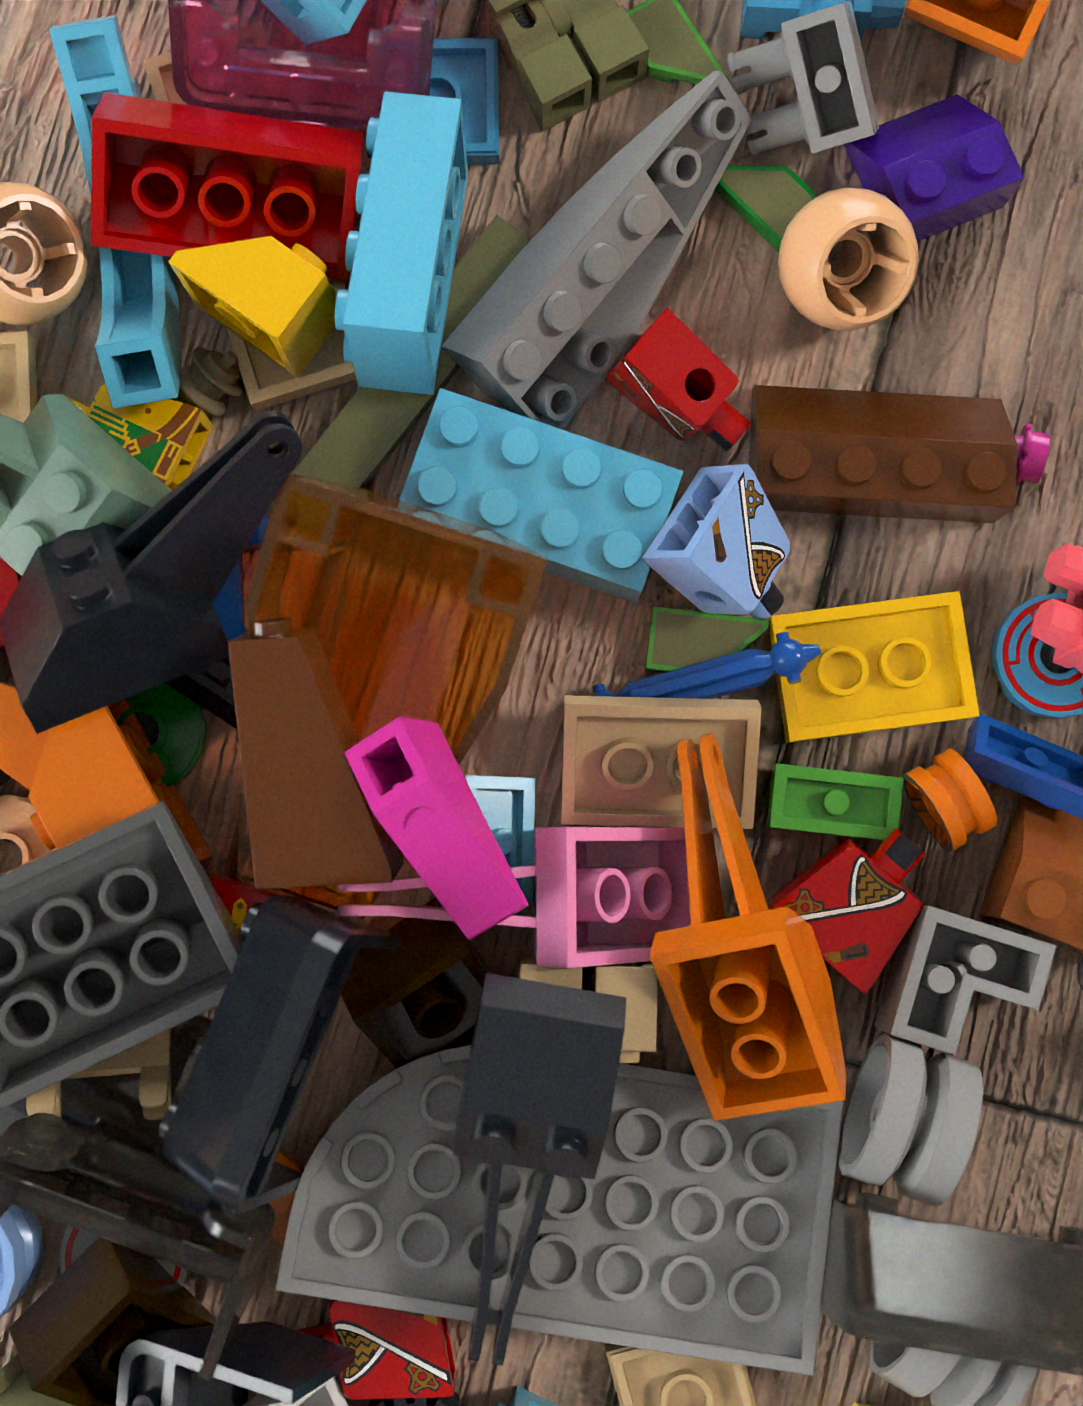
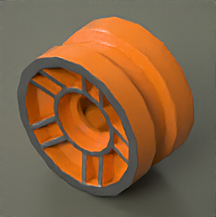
M951 748L932 757V765L924 769L918 766L902 775L905 792L916 814L930 835L946 851L952 852L966 844L967 835L972 832L983 834L997 826L996 811L986 789L970 765Z

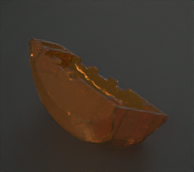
M290 473L273 502L245 603L244 629L248 630V632L250 631V621L277 617L291 618L292 629L314 627L360 742L400 716L437 722L458 765H460L517 673L541 592L549 557L484 527L366 489ZM243 787V791L240 792L238 878L254 883ZM337 885L271 888L337 910V905L374 904L381 892L337 891ZM355 916L361 919L365 918V916Z

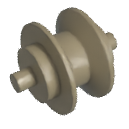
M197 347L192 352V358L197 367L194 370L181 367L179 392L184 398L182 403L202 409L204 413L208 412L221 416L226 412V404L222 396L225 393L232 396H240L244 392L240 372L234 365L238 357L232 351H228L223 355L216 350L209 351L205 348Z

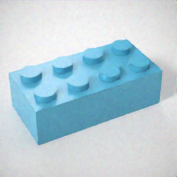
M384 91L380 117H371L367 126L366 153L368 158H372L369 174L360 173L358 177L356 210L358 214H362L359 231H349L347 237L345 262L347 271L352 273L349 290L339 289L337 294L335 327L337 330H344L345 332L343 344L344 360L353 363L359 387L434 395L469 177L462 99Z
M440 388L400 496L397 510L405 524L637 604L650 566L643 560V556L667 520L683 471Z

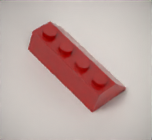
M104 92L92 115L91 246L172 257L176 251L272 236L290 250L295 243H298L313 252L326 265L327 271L325 274L327 279L348 282L349 271L346 269L345 262L346 243L349 231L354 230L356 188L360 173L364 132Z

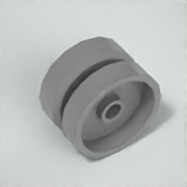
M888 1033L879 1035L869 1048L859 1068L844 1114L838 1159L842 1175L874 1186L883 1185L893 1175L899 1195L931 1206H941L952 1195L962 1177L974 1146L983 1099L982 1073L978 1066L973 1062L944 1052L934 1055L926 1062L924 1052L918 1043Z

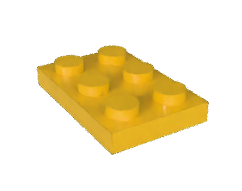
M960 591L774 615L768 619L772 647L777 643L776 635L778 633L788 632L790 639L797 640L802 644H818L821 654L808 662L805 669L800 673L801 682L789 684L787 677L776 673L786 743L965 720L980 716Z

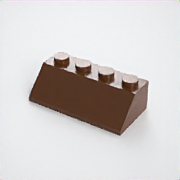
M754 385L752 388L749 466L754 471L774 511L995 523L1015 508L1017 441L1001 399Z

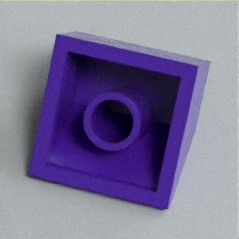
M958 94L881 124L875 135L844 144L863 189H869L882 194L897 205L911 222L917 242L1003 208L1025 178L1000 122Z

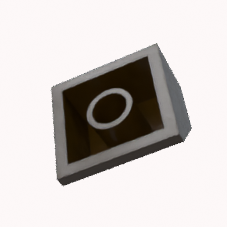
M436 897L423 905L443 907ZM406 917L387 930L401 937L396 950L359 949L341 996L353 1022L396 1069L416 1059L442 1050L472 1044L485 974H493V972L472 941L466 938L454 921Z
M104 1231L8 1329L32 1391L75 1406H116L120 1358L130 1343L154 1331L215 1326L218 1324L214 1316L184 1286H181L146 1249Z

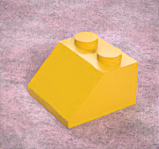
M272 236L176 251L168 261L200 310L297 378L336 328V300L334 298L336 291L328 282L325 274L327 267L313 252L298 243H295L290 250Z

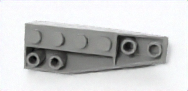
M714 70L660 114L587 181L519 252L441 346L478 388L506 410L563 430L629 350L752 121L751 116L723 71Z

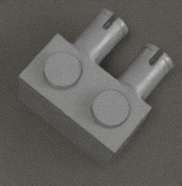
M851 1L781 23V38L739 52L733 51L728 53L730 72L746 66H751L752 68L751 72L732 78L737 94L745 93V90L789 76L795 82L797 90L796 102L751 116L752 121L745 132L746 135L767 130V134L747 141L752 156H758L762 152L806 140L807 144L810 145L811 153L813 154L875 135L880 127Z

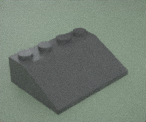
M164 800L0 875V1109L219 1005L244 943L240 939V934L226 906Z

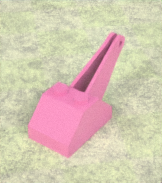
M534 828V865L510 867L515 878L534 876V914L516 913L497 924L534 928L535 963L538 967L576 968L651 961L649 955L655 933L691 926L685 828ZM421 877L394 879L393 882L337 885V891H394L428 886ZM391 903L337 905V916H395L454 921L444 907Z

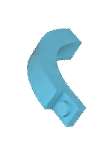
M117 15L53 25L49 29L80 142L90 194L92 115L104 92L142 98L137 77H132ZM99 247L102 312L95 349L113 409L178 398L181 379V326L176 275L168 262L171 257Z

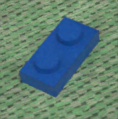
M979 713L980 716L975 718L968 729L964 760L970 765L975 774L986 782L1000 784L1036 799L1048 808L1060 809L1083 819V756Z

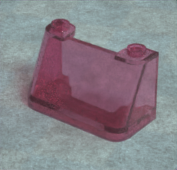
M168 0L172 76L176 93L183 102L191 106L301 123L367 130L369 119L371 117H380L384 91L429 96L437 0H367L347 34L306 46L260 0Z

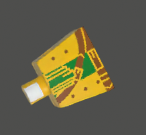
M106 383L100 386L90 407L67 397L171 490L176 488L190 475L214 427L202 409L171 399L113 409Z

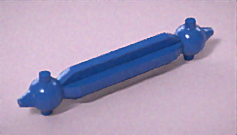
M781 632L776 635L777 643L770 652L748 649L630 682L616 695L606 691L604 684H596L592 686L593 694L591 696L714 699L761 686L775 673L787 677L789 684H796L801 682L800 673L805 669L807 663L819 656L821 651L818 644H802L797 640L790 639L788 632Z

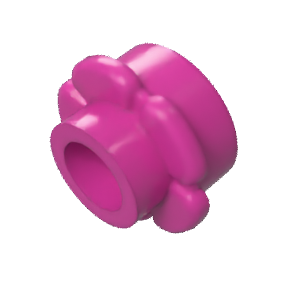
M1025 424L1020 435L1014 434L1017 441L1016 486L1021 481L1039 483L1046 465L1050 446V434L1032 431V424Z

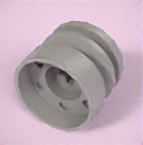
M938 1243L926 1246L910 1261L885 1300L871 1340L870 1366L876 1375L912 1397H925L930 1393L933 1406H1019L1035 1378L1044 1353L1047 1334L1045 1311L1037 1303L1024 1295H1015L1013 1290L999 1280L984 1284L983 1273L977 1267Z

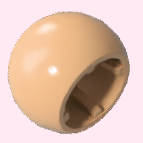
M0 183V243L8 246L16 259V267L13 274L6 272L0 266V322L12 325H33L48 321L69 307L78 297L85 282L88 257L87 245L82 230L73 214L62 202L45 190L26 183ZM20 220V221H21L22 223H24L30 230H28V229H26V228H24V227L19 226V225H18V221ZM45 264L46 269L41 286L39 288L27 287L26 283L35 279Z
M840 188L828 191L808 202L796 213L787 226L781 240L778 257L780 282L786 297L795 309L810 322L838 331H853L876 324L893 313L909 294L916 278L919 263L917 239L912 224L905 213L884 195L861 188ZM857 230L869 231L871 242L866 237V235L858 232ZM842 241V251L839 257L832 264H829L828 257L832 248Z

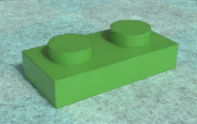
M778 763L773 764L766 828L884 841L895 828L899 830L904 778Z

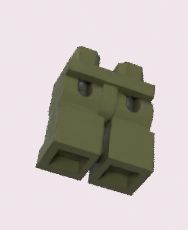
M487 0L489 29L494 38H498L500 49L507 63L517 75L531 103L532 113L542 132L590 108L591 92L599 103L646 78L650 48L624 6H619L615 0Z

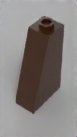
M289 617L250 621V631L229 640L228 648L255 889L393 882L404 864V856L373 814L344 754L345 751L360 741L314 627L292 629V619Z

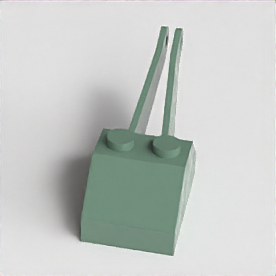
M64 394L43 395L24 423L0 414V557L21 576H23L37 547L56 540L68 531L83 530L102 522L128 529L172 491Z

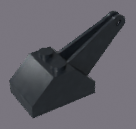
M266 411L253 417L224 447L128 529L102 522L83 530L68 531L56 540L37 547L0 618V630L20 704L37 734L229 657L228 640L212 603L301 456L302 442L287 416L277 411Z
M491 973L485 974L453 1139L454 1156L477 1159L488 1164L477 1302L471 1330L468 1360L479 1361L487 1323L502 1164L535 1169L536 1173L500 1304L492 1353V1364L503 1365L513 1315L555 1175L595 1179L608 1134L625 1030L626 997Z

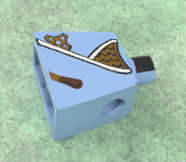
M749 464L701 467L644 554L643 560L701 611L708 614L747 615L750 613L753 618L765 619L776 613L784 601L783 594L772 580L790 552V541Z

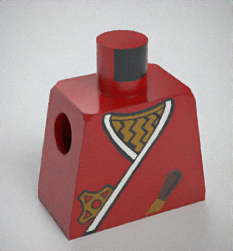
M668 308L647 328L604 379L680 441L685 440L701 429L726 452L751 425L750 421L725 400L740 382L737 376ZM686 389L691 392L694 400L687 394Z
M897 828L891 832L871 856L847 837L778 890L768 900L769 910L788 906L809 923L813 928L823 959L861 992L866 994L920 912L923 904L901 881L926 854Z
M330 1299L329 1313L331 1323L298 1329L300 1332L356 1349L355 1363L340 1372L345 1398L355 1400L444 1398L454 1396L457 1371L448 1322L445 1317Z

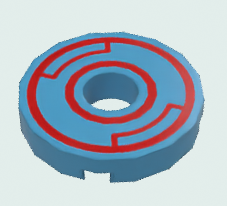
M1060 592L1035 596L1008 612L994 632L990 652L992 670L996 671L997 679L1001 684L999 687L1007 700L1029 715L1051 720L1083 714V673L1079 672L1075 667L1067 668L1061 674L1049 671L1043 665L1040 656L1044 642L1030 634L1035 613L1042 603L1052 598L1064 603L1066 602L1067 594Z

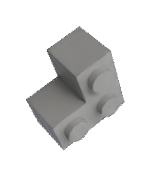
M922 905L920 912L897 946L874 1026L890 1035L955 1055L974 990L1039 1010L1056 945L932 906Z

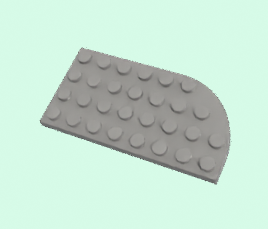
M471 1045L442 1050L393 1070L357 1096L335 1119L328 1131L318 1142L305 1166L296 1189L288 1219L275 1291L473 1322L477 1302L488 1164L477 1159L453 1155L455 1126ZM619 1063L608 1134L595 1179L555 1175L515 1308L511 1328L813 1376L843 1101L714 1121L696 1075ZM502 1164L489 1310L486 1323L489 1325L497 1326L500 1304L534 1181L535 1169Z

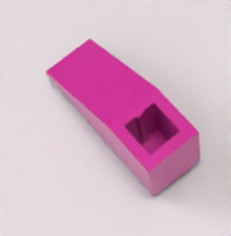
M400 716L344 752L373 814L467 939L475 938L529 906L437 722Z

